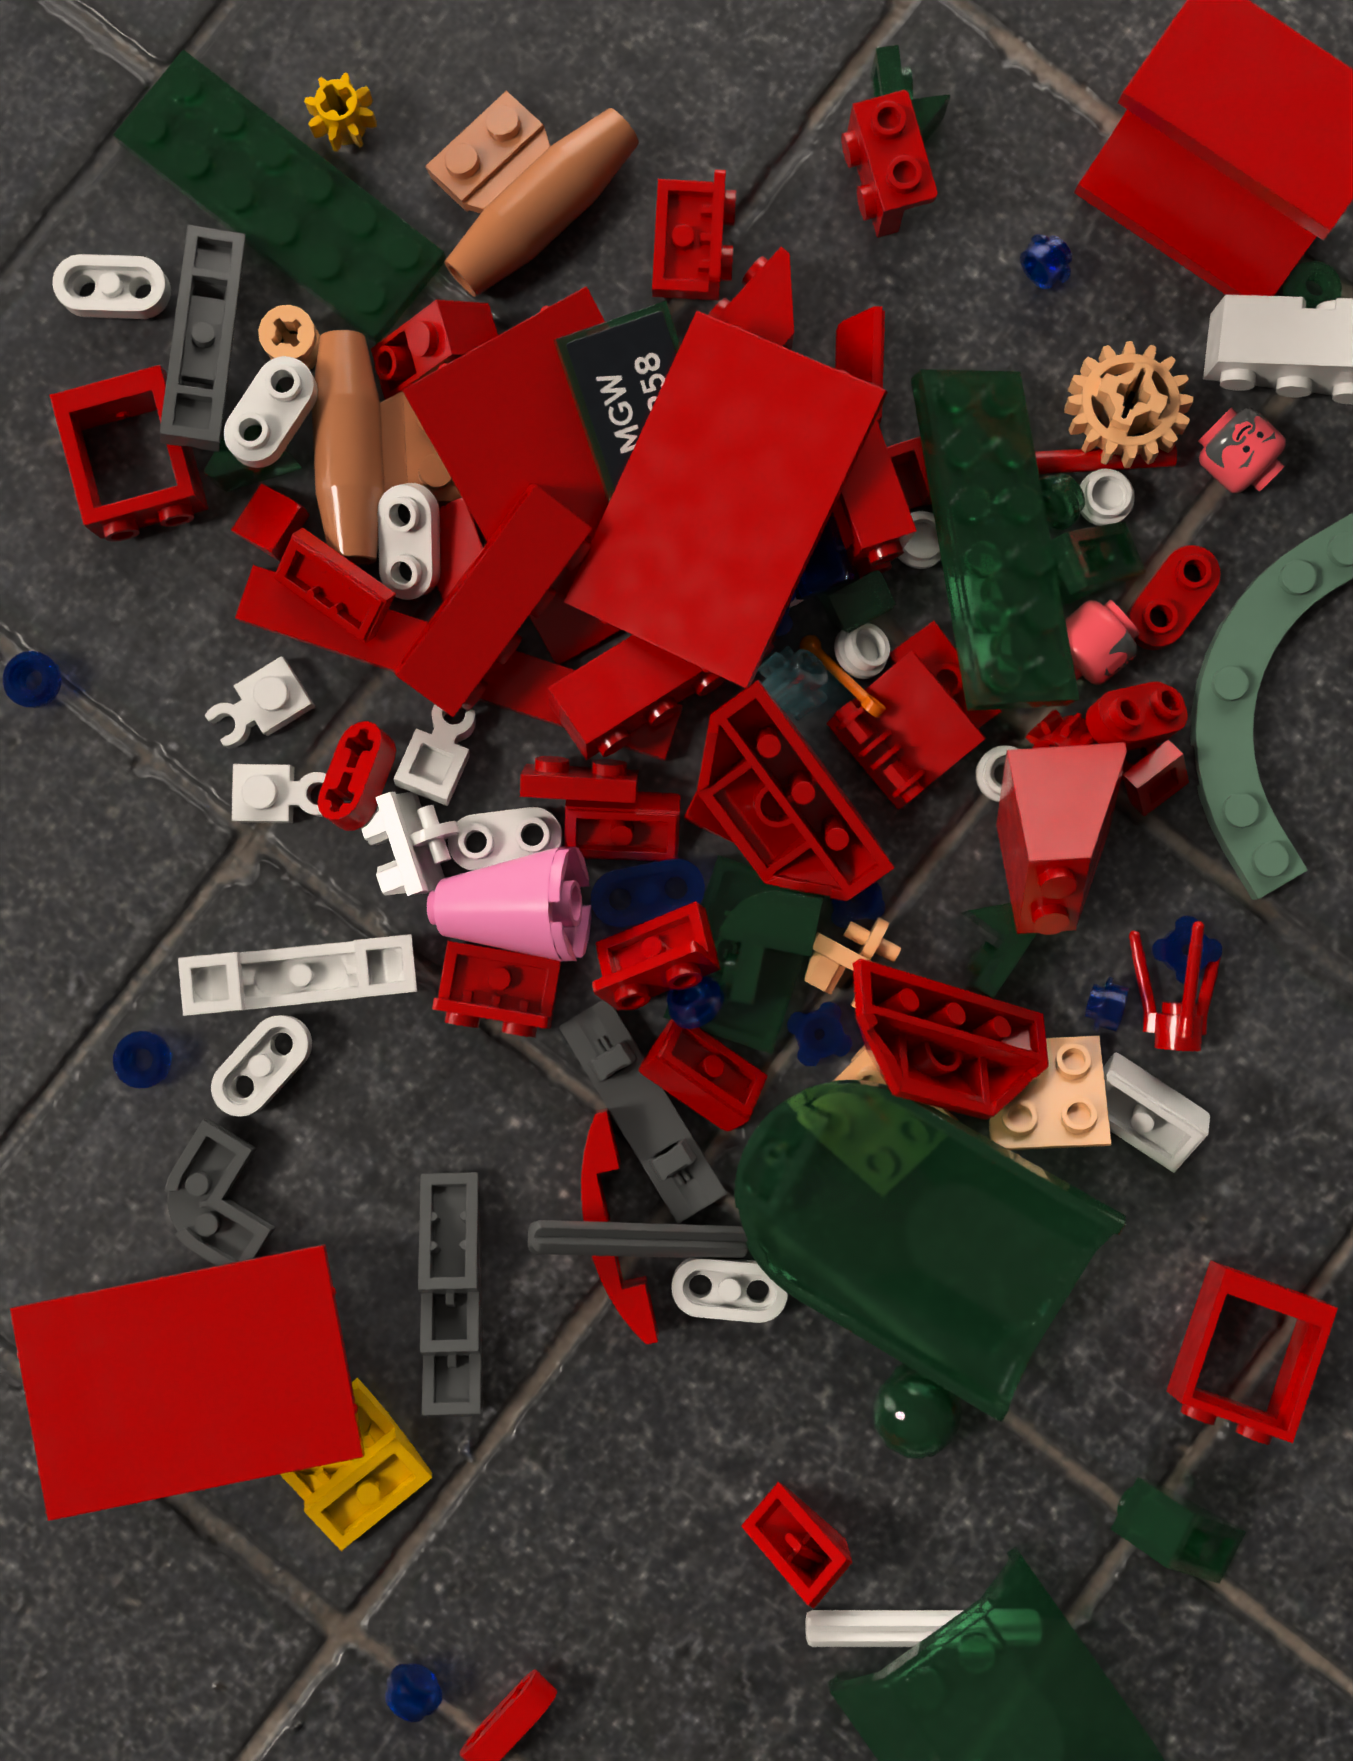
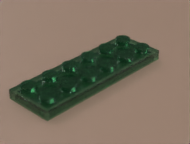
M184 49L113 134L123 148L231 232L245 234V243L375 344L379 343L446 260L443 250Z
M921 369L911 378V385L967 711L1068 706L1079 700L1021 372Z

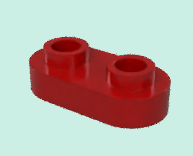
M1187 545L1178 548L1163 561L1126 613V616L1140 632V635L1134 639L1136 645L1148 650H1159L1169 646L1183 634L1215 591L1220 581L1219 563L1210 551L1200 546ZM1185 565H1194L1199 569V582L1189 581L1185 577ZM1159 609L1165 613L1167 617L1165 627H1157L1151 622V610Z
M1157 681L1109 691L1094 702L1086 713L1087 728L1098 744L1125 743L1127 751L1167 741L1186 725L1188 719L1187 708L1182 695L1173 687Z

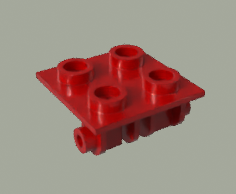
M913 650L865 689L869 695L876 698L886 708L879 718L866 711L862 707L861 702L855 698L840 708L833 715L834 717L826 723L898 810L986 739Z

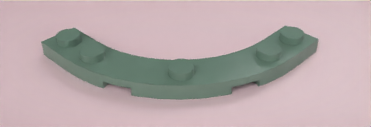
M1353 513L1284 554L1251 582L1245 589L1246 591L1236 601L1225 620L1217 628L1205 654L1196 682L1191 710L1190 742L1191 746H1194L1195 765L1200 784L1197 786L1199 798L1208 823L1222 851L1252 900L1264 897L1308 870L1278 822L1268 803L1259 778L1253 740L1254 711L1258 690L1270 658L1289 628L1316 601L1353 579Z

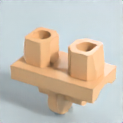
M878 917L869 931L850 921L843 936L861 945L858 953L817 932L809 946L815 951L809 960L804 981L831 995L845 968L853 971V962L862 958L871 961L874 953L894 963L901 951V947L883 938L889 922ZM854 997L852 1003L850 1004V1005H851L852 1007H854V1008H855V997Z

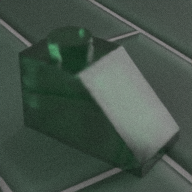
M1137 1477L1134 1485L1128 1488L1120 1498L1117 1506L1118 1515L1111 1527L1112 1531L1166 1568L1220 1584L1246 1534L1244 1530L1165 1486Z

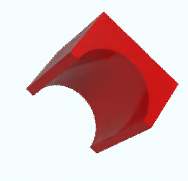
M1187 0L1124 89L1118 104L1127 110L1094 162L1078 183L1074 194L1223 294L1274 296L1315 238L1319 237L1324 240L1353 200V69L1250 0Z

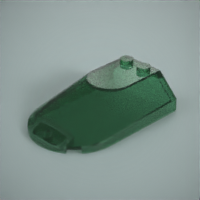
M837 1080L821 1083L797 1092L778 1104L759 1123L742 1152L735 1179V1208H738L741 1224L748 1239L746 1245L760 1268L774 1283L797 1300L1000 1422L1004 1420L1009 1412L1012 1397L1035 1348L1095 1252L1114 1233L1120 1235L1126 1225V1216L936 1108L893 1096L886 1084L865 1080Z
M1016 1546L1007 1552V1563L978 1601L879 1672L842 1681L837 1675L828 1681L831 1695L878 1761H1164L1147 1731Z

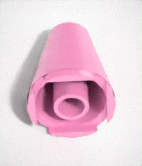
M560 846L441 879L435 891H430L427 898L429 922L432 925H436L439 933L445 937L562 962L577 961L576 958H582L586 952L591 926V905H582L580 887H590L585 859L579 848Z

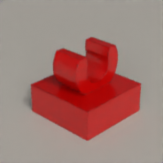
M1169 740L1165 741L1158 748L1156 744L1141 747L1140 752L1144 758L1135 765L1128 763L1125 759L1121 779L1125 782L1129 802L1144 817L1189 783L1184 755Z

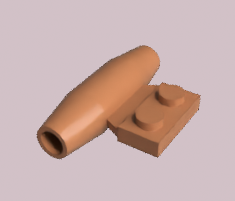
M505 91L425 166L431 179L466 212L470 210L481 213L444 261L447 269L456 281L470 295L476 297L533 260L598 199L638 146L639 140L629 123L616 110L608 108L550 146L544 125L510 93Z
M333 330L320 335L315 370V381L318 388L317 400L312 408L315 491L327 545L355 565L360 566L377 561L378 504L382 495L388 489L405 483L423 485L435 496L439 507L462 496L404 393L400 392L382 402L379 401L365 336L360 332L352 330Z

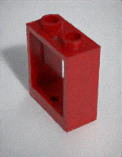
M161 365L49 395L83 525L100 539L105 538L107 541L112 542L131 539L140 533L139 528L157 523L165 527L182 525L194 519L193 513L208 510L192 447L169 444L166 445L177 486L104 506L101 505L82 430L154 410L158 411L161 422L167 381V372Z
M875 419L824 528V533L841 578L858 572L860 580H864L887 572L892 568L891 561L904 554L903 548L917 532L877 419Z
M1210 1260L1166 1391L1182 1403L1180 1412L1195 1420L1214 1425L1218 1416L1237 1423L1235 1432L1256 1442L1270 1445L1272 1437H1276L1293 1443L1338 1308L1318 1298ZM1227 1294L1297 1318L1267 1411L1196 1387Z

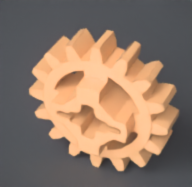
M1127 341L1122 353L1116 355L1115 351L1109 345H1106L1101 351L1099 362L1087 357L1080 369L1081 375H1074L1068 391L1073 396L1068 397L1064 407V413L1077 415L1069 427L1070 435L1085 433L1087 437L1081 450L1086 453L1096 446L1103 450L1101 463L1105 465L1111 460L1113 454L1121 455L1124 468H1130L1138 454L1141 455L1148 465L1153 463L1159 453L1158 447L1169 453L1178 440L1176 434L1182 435L1190 421L1184 414L1188 413L1193 403V396L1180 394L1184 390L1189 378L1187 374L1174 377L1171 375L1170 371L1176 361L1172 356L1161 363L1154 360L1156 346L1150 345L1144 354L1140 355L1135 354L1133 342ZM1133 391L1135 392L1132 401L1134 406L1129 410L1127 417L1123 419L1121 417L1125 408L1123 402L1124 400L1127 401L1130 392ZM1138 433H1143V434H1144V435H1140V436H1133V435L1138 434Z

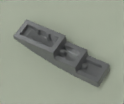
M479 1173L421 1174L418 1290L421 1293L420 1353L423 1355L422 1416L425 1418L483 1416V1295Z

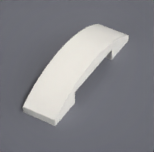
M412 934L360 939L350 942L178 958L183 1016L417 992Z

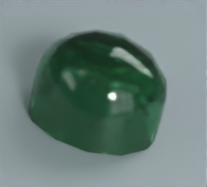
M928 1362L904 1363L897 1366L891 1376L877 1390L876 1401L873 1403V1426L887 1448L905 1458L921 1460L926 1456L933 1457L941 1452L954 1439L960 1426L962 1407L960 1390L948 1372Z

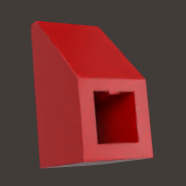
M781 246L769 260L764 256L757 259L742 279L741 283L744 285V288L731 302L727 298L720 300L708 315L730 325L740 326L744 331L792 350L794 317L790 253Z
M436 299L373 346L371 352L385 400L438 370L439 365L443 363L448 364L498 336L489 303Z

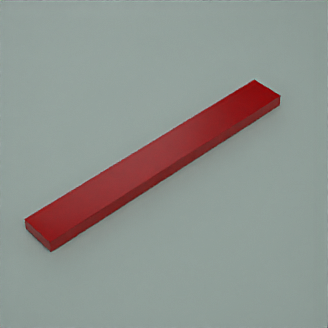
M253 565L235 619L239 622L394 672L396 665L428 623L427 621L388 609L376 636L365 644L275 580L273 577L276 572ZM515 651L503 665L495 660L482 679L488 683V686L479 700L564 728L549 706L548 687L575 670ZM678 704L680 706L679 710L663 723L652 727L647 722L629 733L632 738L623 748L665 761L683 705Z

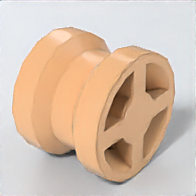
M292 305L277 306L268 311L261 320L258 333L259 341L270 359L282 356L293 357L302 361L309 370L313 369L317 362L320 334L310 316L301 308ZM288 331H296L298 334H290Z

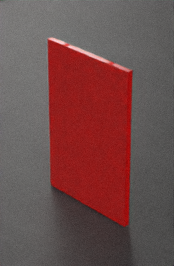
M587 286L551 306H543L540 312L454 361L439 365L438 370L402 389L487 542L529 484H536L593 528L585 538L591 543L615 491L566 347L569 342L609 329ZM582 561L572 572L564 567L551 584V587L557 590L545 611L538 618L529 614L555 664L558 665L591 646L599 645L600 641L621 630L611 624L605 625L600 619L564 602Z
M696 311L591 541V547L580 565L564 602L600 619L605 625L611 624L698 665L706 673L712 672L744 688L749 687L888 392L849 375L845 370L839 371L744 331L740 326L730 325Z
M326 1244L10 1308L17 1357L20 1363L47 1520L51 1521L364 1457L365 1451L357 1414L358 1406L355 1403L335 1297L336 1289L333 1286Z

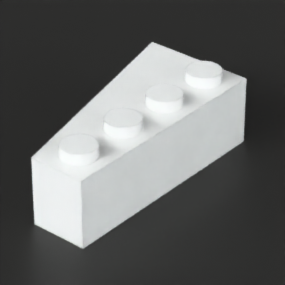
M1225 295L1210 314L1203 379L1220 381V386L1228 390L1243 391L1252 389L1255 386L1276 388V393L1285 397H1305L1311 393L1332 395V400L1337 403L1353 404V298H1336V300L1325 301L1318 304L1316 309L1306 308L1304 297Z

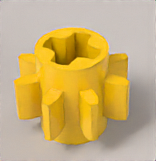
M344 73L341 79L328 81L320 77L318 79L320 87L315 97H305L304 99L308 112L314 116L308 123L313 136L320 138L327 133L332 148L336 152L339 151L341 145L355 143L358 147H362V136L366 131V127H377L373 111L368 109L373 103L369 88L367 86L361 87L355 91L348 73ZM342 109L345 114L339 116L337 111Z

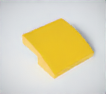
M358 1377L352 1381L355 1403L358 1406L357 1414L365 1451L364 1457L280 1474L304 1500V1512L341 1551L432 1479V1472L418 1451Z

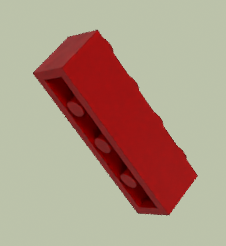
M529 484L394 668L395 675L452 717L455 716L461 707L466 711L471 710L488 686V683L482 679L495 660L503 665L519 646L522 637L516 633L529 614L538 618L553 600L557 590L551 587V584L564 567L572 572L583 560L591 547V543L585 538L593 528L538 485Z
M777 628L776 633H775V635H774V637H773V639H772V641H771V643H770V645H769V647H768V650H767V652H766L764 658H765L769 653H771V651H772V650L774 649V647H775L774 644H773V642H775V639H776V636H777V632H778V628ZM631 635L548 687V700L550 708L582 755L588 760L599 752L603 757L614 754L631 740L632 737L629 733L647 722L652 727L663 723L679 710L678 702L694 692H697L699 696H704L719 687L726 679L712 672L706 673L700 666Z

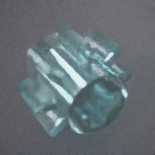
M787 646L780 653L775 652L758 669L766 678L761 684L787 715L792 713V716L797 721L807 713L811 714L828 699L827 695L820 689L828 681L827 671L819 658L808 650L800 649L794 654L790 646Z

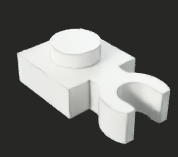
M281 656L234 685L242 700L234 705L230 703L216 704L207 711L205 717L213 724L225 717H233L235 721L233 732L220 740L223 746L230 749L242 745L248 739L251 727L256 724L264 735L269 736L313 709L315 705L287 660Z
M434 705L432 709L434 728L432 734L419 729L415 730L394 776V784L397 787L448 806L470 757L469 749L457 744L467 739L474 731L476 724L475 710L467 711L462 722L452 725L444 720V716L447 713L437 705Z
M233 764L232 821L236 823H293V807H300L313 816L323 817L318 805L314 804L311 800V791L315 786L323 784L326 774L312 772L302 777L300 781H294V767L291 765Z

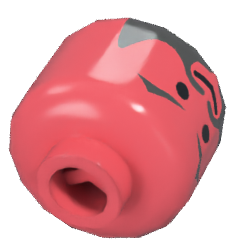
M1231 407L1198 441L1204 447L1199 456L1200 464L1231 493H1240L1251 484L1260 492L1285 467L1277 459L1285 449V437L1254 408H1245L1237 413Z
M1088 600L1054 629L1053 639L1060 650L1052 656V659L1073 683L1083 676L1090 683L1101 685L1137 655V645L1134 639L1140 635V632L1112 600H1109L1104 605L1095 600Z

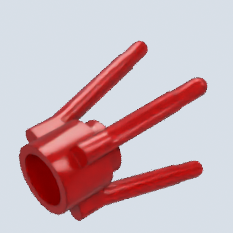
M1201 921L1194 922L1192 926L1182 1002H1162V1012H1157L1140 934L1136 930L1129 933L1132 959L1144 1012L1143 1032L1155 1033L1154 1048L1175 1051H1201L1202 1035L1207 1033V1015L1222 956L1220 949L1214 948L1211 950L1196 1004L1204 935V924Z

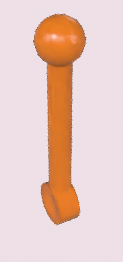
M807 635L801 639L799 649L803 655L814 657L861 702L862 707L876 718L882 715L886 710L885 706L869 695L821 649V642L818 637Z

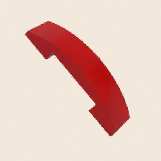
M608 1108L598 1110L595 1113L584 1149L581 1171V1201L583 1220L587 1222H611L600 1173L619 1169L621 1160ZM592 1256L599 1278L621 1317L646 1345L657 1343L659 1331L647 1277L642 1276L624 1281L619 1256Z

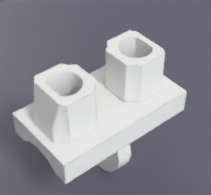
M388 792L376 797L378 804L371 820L361 829L364 839L370 845H380L390 841L396 859L377 867L376 875L382 893L385 896L402 893L413 896L435 891L438 882L445 878L440 863L451 859L445 840L459 834L457 822L449 821L439 824L434 805L421 807L418 795L412 792L401 794Z

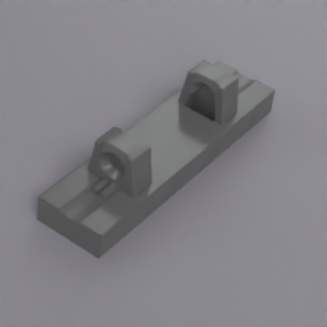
M187 225L159 433L160 443L191 446L217 452L220 450L245 253V234ZM184 381L213 385L211 390L185 386Z
M601 1000L560 1025V1031L677 1224L726 1195L727 1191L666 1091L638 1071L645 1057L616 1009ZM622 1068H625V1069L621 1070L620 1072L616 1073L615 1075L611 1076V1075H612L613 1073H615L616 1071H618V1070H620V1069H622ZM678 1141L677 1145L661 1156L654 1157V1155Z

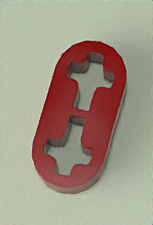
M369 721L358 722L350 726L343 733L319 792L317 803L320 813L334 825L345 831H355L371 820L378 805L376 797L382 795L395 760V742L376 724Z
M536 1669L532 1670L476 1728L459 1753L465 1761H500L545 1713L556 1697L557 1689Z

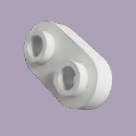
M73 255L58 265L52 281L54 293L59 301L71 313L80 317L148 319L161 313L167 306L171 296L170 283L164 272L153 260L143 256ZM94 283V292L87 297H81V288L85 284ZM140 286H151L148 296L141 299L135 298L136 290Z
M288 356L277 357L268 361L260 369L227 419L224 427L225 443L236 459L244 465L260 468L277 461L315 405L318 395L317 383L309 368L302 361ZM290 377L294 379L293 387L289 391L280 393L275 390L276 384L281 378ZM259 425L262 427V433L259 438L254 441L244 440V432L249 426Z
M405 483L388 489L382 495L378 504L380 578L383 585L396 593L395 597L404 600L416 599L431 592L438 584L441 573L439 506L432 492L417 483ZM401 504L405 505L410 511L411 517L408 524L402 522L398 516V508ZM401 562L407 563L412 570L410 581L405 580L400 574Z
M527 807L465 816L457 821L459 834L448 838L449 851L455 862L461 867L473 871L560 847L563 843V832L560 823L549 811L539 807ZM531 825L540 826L544 832L543 840L535 846H529L523 840L524 830ZM474 832L484 833L487 839L486 847L478 853L470 852L466 845L468 837Z
M288 1015L272 1016L260 1022L215 1072L211 1083V1093L216 1105L222 1111L232 1116H247L262 1110L309 1058L312 1050V1037L307 1026L299 1019ZM281 1033L288 1034L293 1041V1047L286 1055L279 1053L275 1048V1039ZM243 1075L248 1076L254 1083V1090L249 1097L240 1095L236 1088L238 1079Z
M688 1258L677 1267L672 1278V1295L675 1303L683 1312L694 1317L763 1323L777 1317L787 1301L788 1292L784 1277L776 1267L763 1261ZM696 1275H705L711 1280L712 1285L707 1293L696 1294L690 1289V1280ZM761 1280L768 1285L769 1290L764 1298L755 1300L748 1296L747 1287L752 1281Z

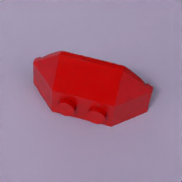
M759 680L710 714L697 794L765 884L848 901L894 869V865L854 805L789 716Z
M862 958L853 962L855 1010L858 1026L867 1053L893 1096L988 1120L994 1117L1034 1078L1038 1077L1049 1067L1043 1013Z

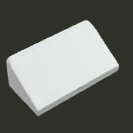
M1115 1052L1103 1067L1110 1131L1175 1173L1208 1135L1210 1115L1206 1110Z

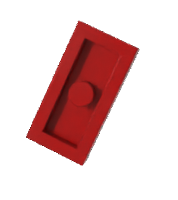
M540 756L535 758V764H526L520 775V797L636 803L638 793L639 770L627 769V763L621 760L598 759L592 761V767L569 766L570 760L565 757Z

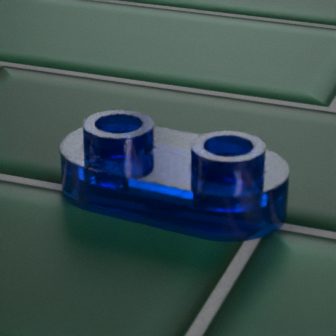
M669 859L607 872L595 883L591 893V904L595 914L602 922L612 927L625 928L642 924L695 901L700 904L704 896L705 884L701 872L695 865L683 859ZM672 878L684 880L687 885L685 896L680 899L670 898L665 892L666 883ZM617 889H625L631 895V903L624 910H616L610 905V895Z

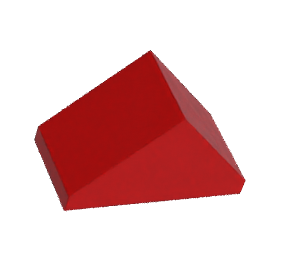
M777 1482L741 1525L803 1601L813 1609L853 1563L846 1538L780 1482Z

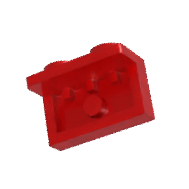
M901 90L853 103L848 131L841 135L842 148L848 167L856 166L862 185L857 186V200L864 221L872 219L876 236L879 238L899 232L904 210L934 202L938 191L908 91Z
M715 169L714 182L658 179L652 297L719 300L720 281H732L733 245H722L723 225L734 226L736 190L725 189L726 170Z
M695 901L596 942L602 978L594 980L592 986L596 996L618 1011L633 1010L646 1005L651 997L671 989L693 987L701 982L702 977L721 970L706 909Z
M448 941L438 998H434L432 1009L446 1012L444 1023L479 1028L480 1018L503 1021L501 1031L503 1033L536 1038L537 1027L551 1028L562 961Z

